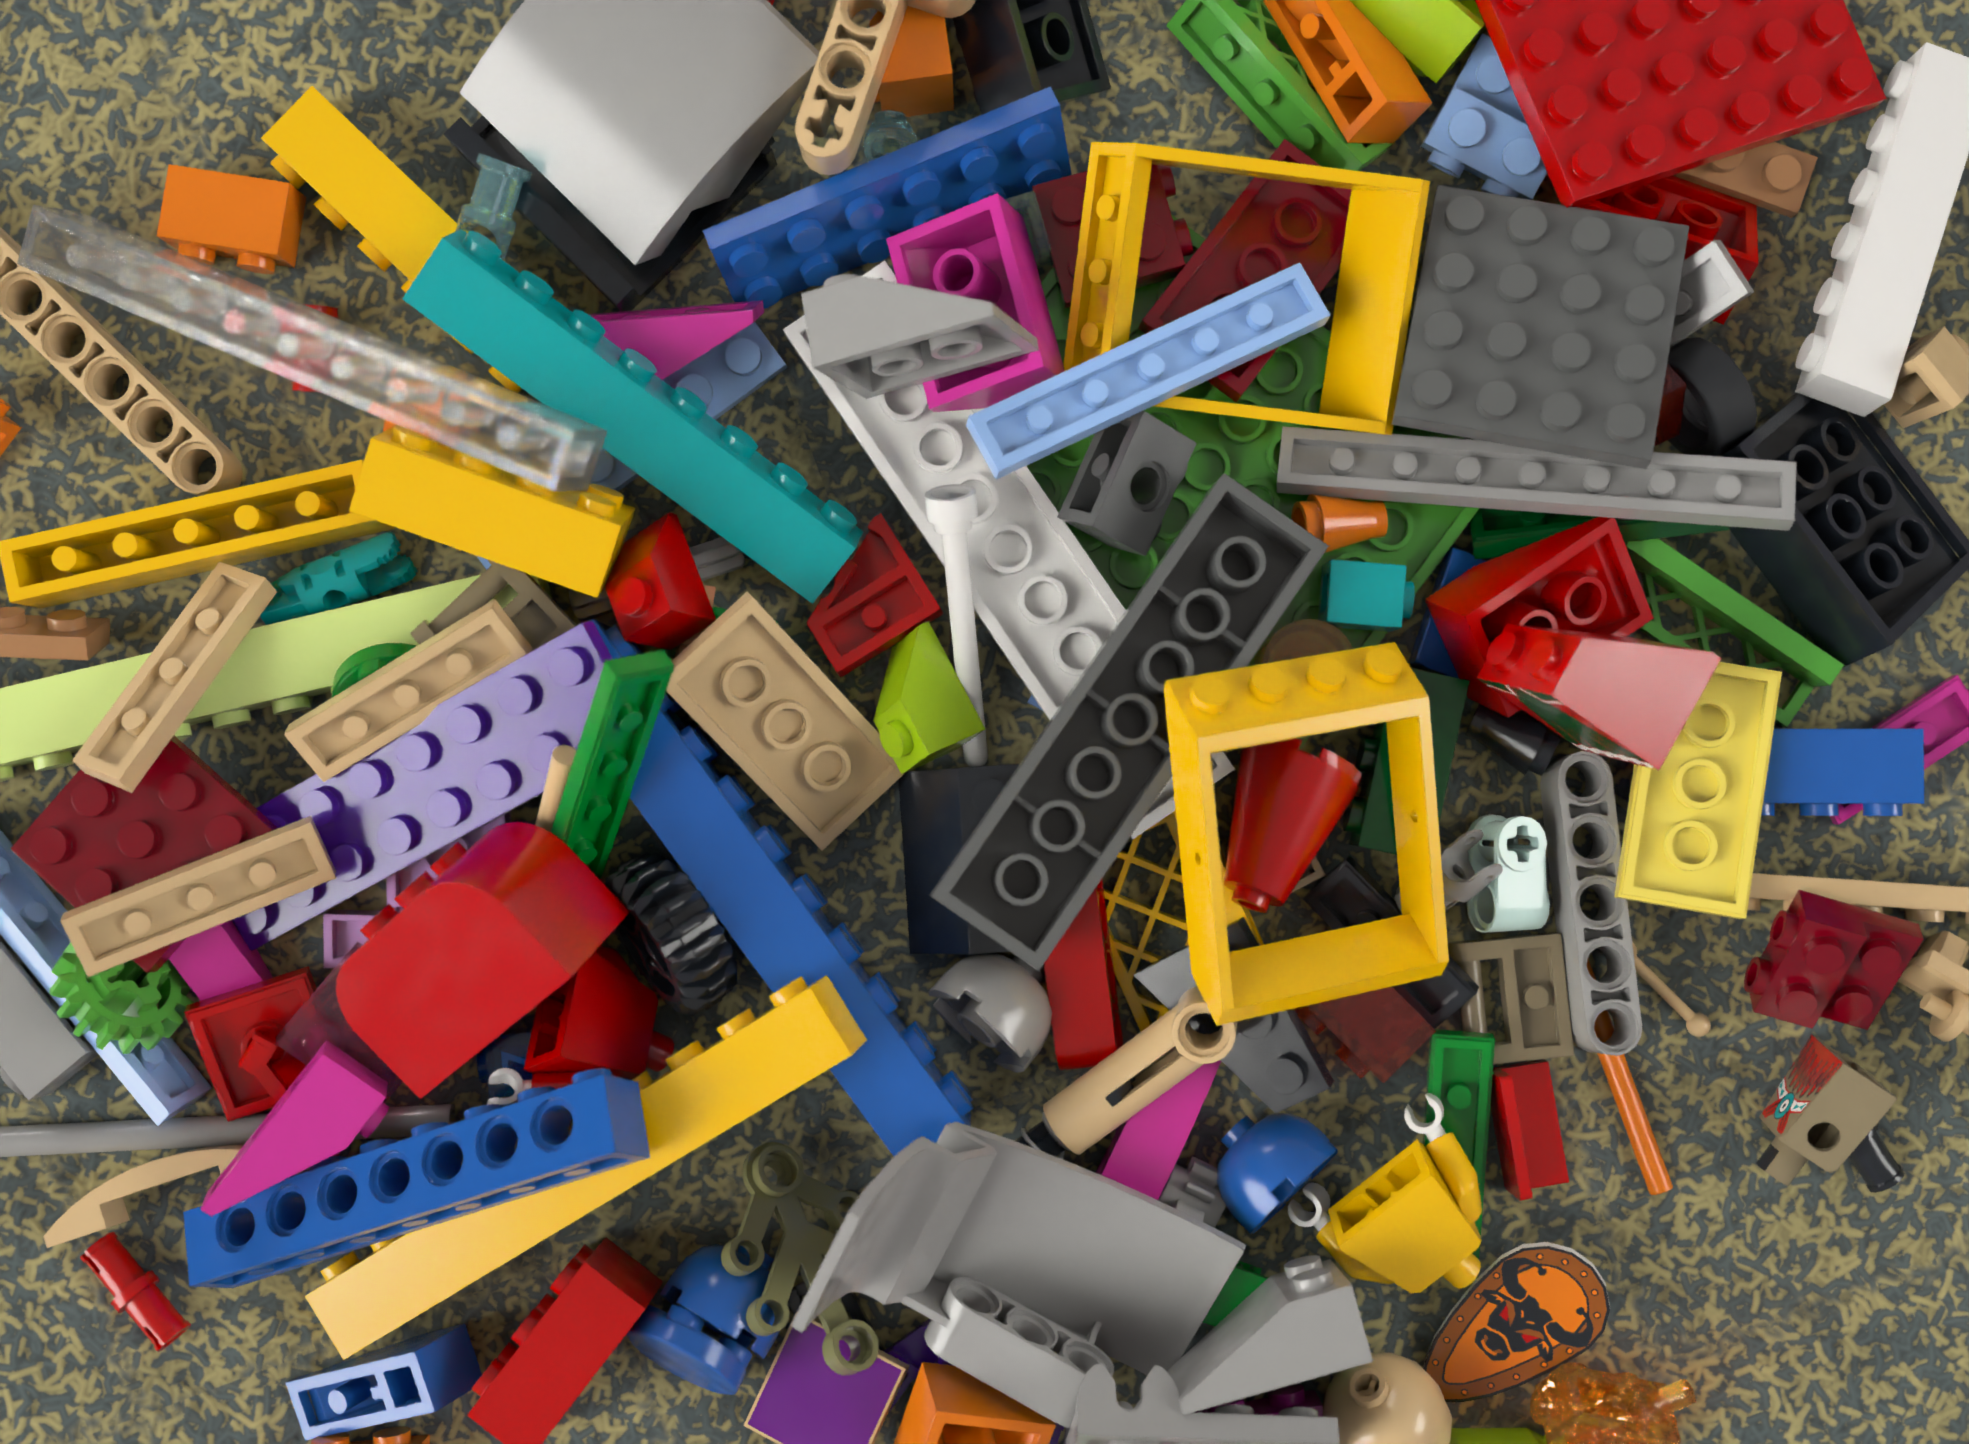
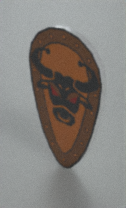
M1550 1242L1522 1244L1502 1254L1473 1282L1452 1308L1433 1337L1425 1357L1423 1369L1439 1385L1445 1402H1466L1491 1397L1558 1369L1588 1350L1604 1332L1610 1312L1606 1282L1594 1264L1572 1248Z

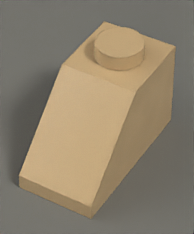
M1943 326L1919 338L1907 348L1892 399L1884 404L1902 428L1949 411L1965 399L1969 393L1968 344L1957 335L1950 334L1946 327Z

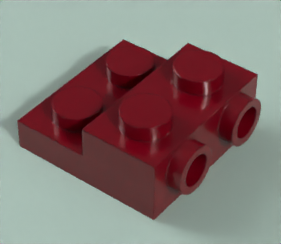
M1151 165L1136 288L1175 278L1186 265L1184 256L1193 254L1192 241L1184 218L1173 220L1167 201L1168 197L1176 195L1174 177L1170 166ZM1087 171L1032 186V196L1064 309L1071 307Z
M1798 890L1787 911L1781 910L1776 915L1770 930V941L1761 957L1756 956L1750 961L1744 977V989L1750 993L1752 1008L1755 1013L1813 1029L1819 1017H1824L1868 1030L1924 938L1918 923Z

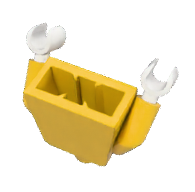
M1426 1093L1425 1096L1429 1105L1435 1111V1120L1429 1123L1418 1121L1409 1104L1406 1106L1404 1114L1406 1124L1411 1130L1427 1136L1430 1143L1426 1147L1418 1139L1415 1140L1332 1207H1330L1328 1192L1317 1183H1308L1303 1188L1306 1197L1315 1204L1316 1212L1304 1210L1294 1199L1288 1205V1215L1292 1222L1302 1227L1314 1226L1318 1231L1316 1239L1341 1268L1354 1279L1387 1285L1395 1283L1409 1293H1421L1441 1276L1455 1288L1460 1289L1470 1285L1480 1273L1481 1262L1472 1254L1479 1248L1482 1242L1475 1221H1477L1482 1213L1477 1173L1454 1133L1446 1134L1441 1121L1444 1117V1107L1440 1099L1431 1093Z

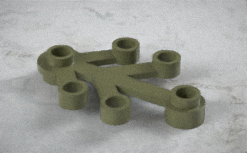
M777 1142L763 1143L747 1155L743 1164L742 1174L744 1184L750 1192L751 1198L737 1237L727 1242L721 1252L722 1265L729 1274L745 1276L757 1270L762 1265L765 1256L761 1242L773 1211L775 1212L783 1234L761 1298L755 1299L749 1305L746 1312L748 1327L759 1336H769L782 1330L787 1325L790 1315L787 1304L798 1270L809 1291L836 1237L835 1234L808 1222L799 1201L824 1211L827 1224L832 1229L839 1231L844 1221V1218L839 1213V1202H846L852 1207L860 1196L851 1190L838 1191L805 1175L802 1160L797 1152L791 1147ZM764 1166H769L775 1171L777 1175L776 1185L772 1184L766 1177ZM737 1245L747 1249L750 1255L748 1266L738 1261L735 1253ZM840 1298L818 1315L826 1333L822 1345L823 1357L831 1370L837 1374L849 1376L869 1368L875 1362L879 1344L874 1330L864 1321L849 1320ZM763 1304H767L774 1312L775 1320L773 1325H768L761 1317L760 1311ZM839 1340L845 1341L850 1347L851 1356L849 1361L845 1360L840 1352Z

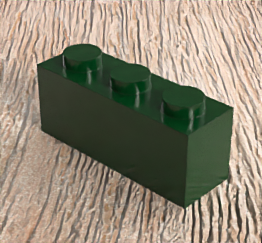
M1411 668L1429 696L1438 822H1440L1469 681ZM1386 722L1375 724L1372 737L1363 736L1356 758V768L1364 773L1360 797L1355 796L1345 810L1343 831L1352 832L1349 845L1397 855Z

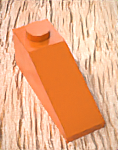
M1263 0L1347 143H1394L1432 104L1431 99L1404 55L1350 0Z

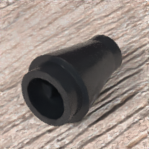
M1479 704L1465 735L1477 740L1525 775L1529 770L1542 776L1557 748L1561 736L1530 715L1516 712L1508 718Z

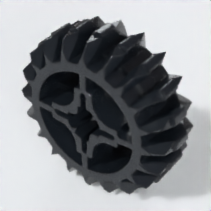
M647 852L637 859L631 858L618 866L615 873L605 878L604 885L630 911L615 930L618 934L617 939L624 945L628 952V958L633 960L639 969L640 976L643 975L652 990L661 995L665 1004L672 1006L675 1011L684 1015L694 1016L703 1009L707 1011L721 1002L727 993L738 984L737 962L732 956L733 947L728 943L723 934L724 928L718 924L713 915V909L708 907L703 900L701 891L693 887L687 874L679 872L674 862L665 859V857L656 852L652 854Z

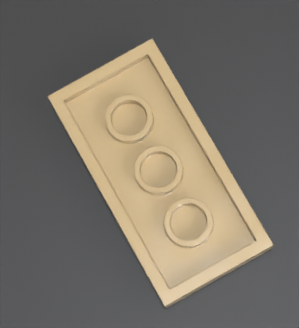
M748 592L742 595L672 660L675 667L666 691L822 851L904 775H901L893 758L884 750L879 732Z

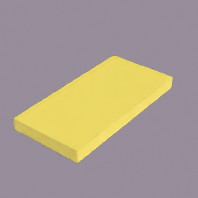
M1719 662L1660 770L1634 764L1614 898L1735 919H1746L1782 676L1781 671Z

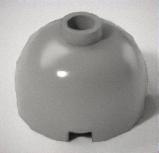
M997 953L974 954L956 962L929 990V996L939 997L933 1006L942 1019L970 1044L971 1034L982 1044L998 1050L1000 1054L994 1060V1063L1016 1073L1025 1071L1038 1055L1049 1036L1052 1010L1048 995L1040 985L1044 976L1040 970L1034 969L1017 956H1014L1011 960Z

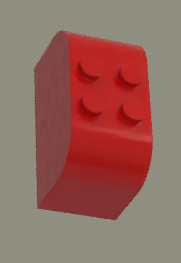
M511 822L492 828L468 850L458 841L430 866V869L437 875L435 879L425 871L394 898L402 908L399 912L388 904L360 929L368 940L343 963L339 970L336 981V994L346 1021L354 1032L419 1099L423 1098L569 980L630 912L569 846L546 829L533 824Z

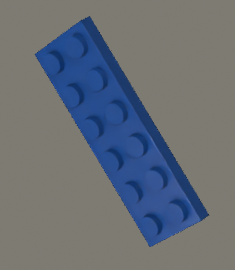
M1050 86L703 230L709 248L734 302L763 300L764 309L769 308L784 297L811 286H821L825 280L833 276L840 275L866 263H877L890 256L886 240L889 237L997 193L1009 204L1032 195V186L1072 175L1060 104Z

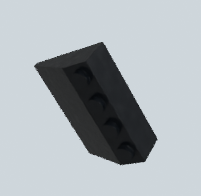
M1795 393L1755 424L1753 432L1717 456L1796 462L1795 521L1790 530L1730 527L1729 530L1776 590L1778 596L1786 603L1808 632L1816 646L1844 664L1843 667L1891 646L1969 569V540L1872 413L1862 417L1800 393Z

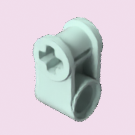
M1494 814L1480 816L1471 824L1468 830L1480 829L1484 834L1483 838L1468 850L1469 862L1475 874L1493 864H1500L1503 867V871L1467 902V911L1471 924L1481 933L1542 928L1548 919L1550 908L1546 882L1547 840L1543 828L1537 821L1525 816H1514L1508 819ZM1518 839L1530 840V845L1518 844ZM1482 841H1494V847L1483 846Z

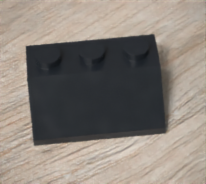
M976 0L969 11L962 16L953 18L957 40L963 51L974 88V97L980 108L981 115L1050 86L1060 105L1111 89L1086 0Z
M1019 764L909 771L899 778L910 954L1010 952L930 897L929 894Z

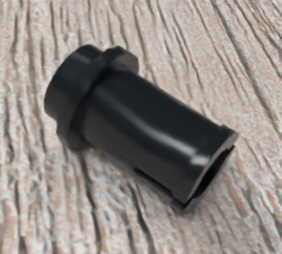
M1878 1123L1849 1156V1159L1864 1179L1869 1191L1874 1193L1893 1187L1905 1175L1903 1168L1900 1164H1897L1877 1134Z

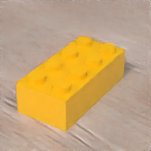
M409 419L406 426L398 424L371 437L349 511L596 598L605 588V583L623 547L636 509L622 503L624 499L622 493L598 484L590 483L587 490L564 483L565 474L543 464L529 462L527 469L508 463L503 461L505 457L504 451L485 443L469 441L467 448L443 439L445 435L443 429L419 420Z

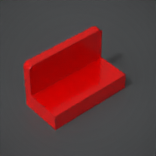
M1541 1059L1493 1067L1490 1105L1505 1190L1518 1200L1533 1198V1188L1569 1183L1549 1062Z

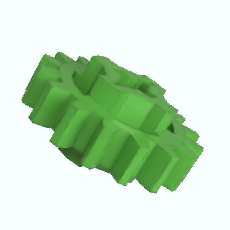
M70 942L51 971L58 978L49 989L50 995L66 998V1001L57 1011V1015L59 1018L75 1016L79 1023L75 1027L73 1034L80 1037L89 1030L96 1033V1048L101 1050L106 1047L111 1039L118 1040L123 1054H129L139 1041L147 1050L154 1049L163 1037L169 1039L184 1021L182 1018L185 1016L184 1011L187 1005L194 1003V1001L186 996L191 988L182 976H179V972L169 959L157 972L146 973L138 964L130 960L88 977Z

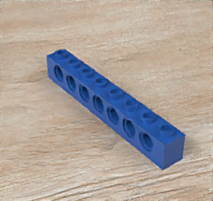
M610 1069L586 1070L572 1076V1085L560 1089L555 1087L528 1089L517 1095V1103L505 1107L498 1104L473 1107L464 1112L465 1120L453 1124L448 1122L426 1123L412 1128V1137L401 1141L381 1139L364 1143L359 1146L360 1154L349 1158L345 1156H331L309 1167V1171L295 1174L212 1217L201 1210L202 1206L185 1211L183 1214L189 1286L239 1287L650 1158L639 1083L633 1080L614 1077ZM573 1119V1128L569 1136L568 1129L570 1122ZM518 1139L517 1148H516V1151H514V1149H515V1143H516V1140Z

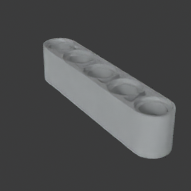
M1580 751L1551 761L1541 776L1540 782L1556 932L1561 933L1572 1039L1574 1043L1587 1052L1619 1056L1630 1052L1637 1046L1642 1034V1019L1628 902L1626 899L1614 898L1621 844L1613 777L1609 765L1602 757L1595 753ZM1570 766L1578 768L1583 773L1586 781L1585 790L1580 797L1572 794L1565 782V775ZM1579 826L1585 828L1590 833L1593 841L1592 850L1586 858L1580 856L1575 851L1572 843L1573 834ZM1587 887L1596 892L1600 901L1599 911L1592 919L1586 917L1580 907V896ZM1596 948L1601 950L1607 961V970L1598 981L1592 978L1587 968V959ZM1603 1010L1608 1011L1614 1021V1032L1606 1042H1601L1594 1030L1595 1020Z

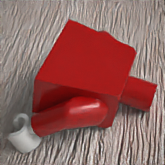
M599 946L569 980L537 1005L524 1065L525 1071L534 1073L532 1080H523L518 1072L510 1068L496 1070L489 1077L488 1083L496 1085L508 1084L514 1089L515 1093L509 1098H490L487 1101V1105L498 1104L505 1107L517 1103V1095L522 1091L532 1088L555 1087L560 1089L572 1085L573 1075L591 1069H610L612 1076L632 1080L642 1074L646 1068L655 1072L663 1070L667 1066L665 1060L673 1055L674 1043L670 1037L653 1030L658 1006L655 992L639 982V979L617 950Z

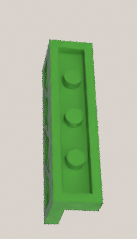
M1186 0L1166 25L1276 149L1286 139L1322 167L1361 171L1383 155L1394 144L1366 143L1368 147L1365 148L1361 143H1347L1320 96L1308 85L1313 84L1263 0H1237L1242 7L1236 5L1233 0ZM1269 40L1274 41L1283 52L1278 51Z
M1660 539L1625 542L1634 568L1642 574L1646 599L1654 618L1639 628V630L1657 642L1688 648L1692 647L1683 641L1697 638L1699 649L1710 651L1707 636L1729 632L1741 640L1746 666L1762 669L1780 667L1799 680V683L1783 707L1777 706L1775 722L1780 726L1788 727L1813 688L1831 685L1843 668L1844 664ZM1653 581L1670 593L1656 596ZM1679 598L1691 606L1696 632L1674 636L1662 628L1657 602ZM1704 616L1720 627L1706 630ZM1754 650L1766 657L1770 662L1756 664Z

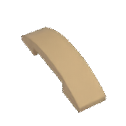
M223 1145L192 1149L150 1161L106 1181L72 1205L43 1236L46 1247L50 1248L130 1221L123 1197L218 1166L220 1173H222L243 1145Z

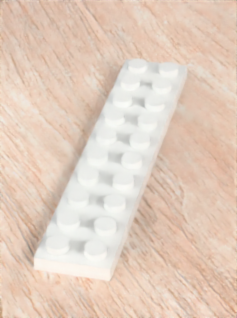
M885 260L862 275L864 277L897 283L895 274ZM805 315L784 328V334L944 567L942 535L936 533L934 524L927 520L925 493L932 488L950 484H963L975 488L978 515L972 520V529L967 532L974 611L1050 720L1126 611L1065 521L1057 518L1058 511L1027 466L997 480L995 479L966 426L968 416L982 409L933 412L929 409L923 383L868 399L860 396L812 367ZM1223 751L1211 753L1214 784L1235 770V768ZM1172 777L1131 835V839L1136 838L1175 811Z

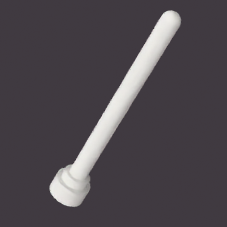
M943 485L932 488L925 493L927 520L934 524L935 532L942 535L955 672L985 727L967 532L972 529V520L978 515L976 491L974 487L969 485ZM985 730L963 745L964 760L970 767L983 766L988 759Z

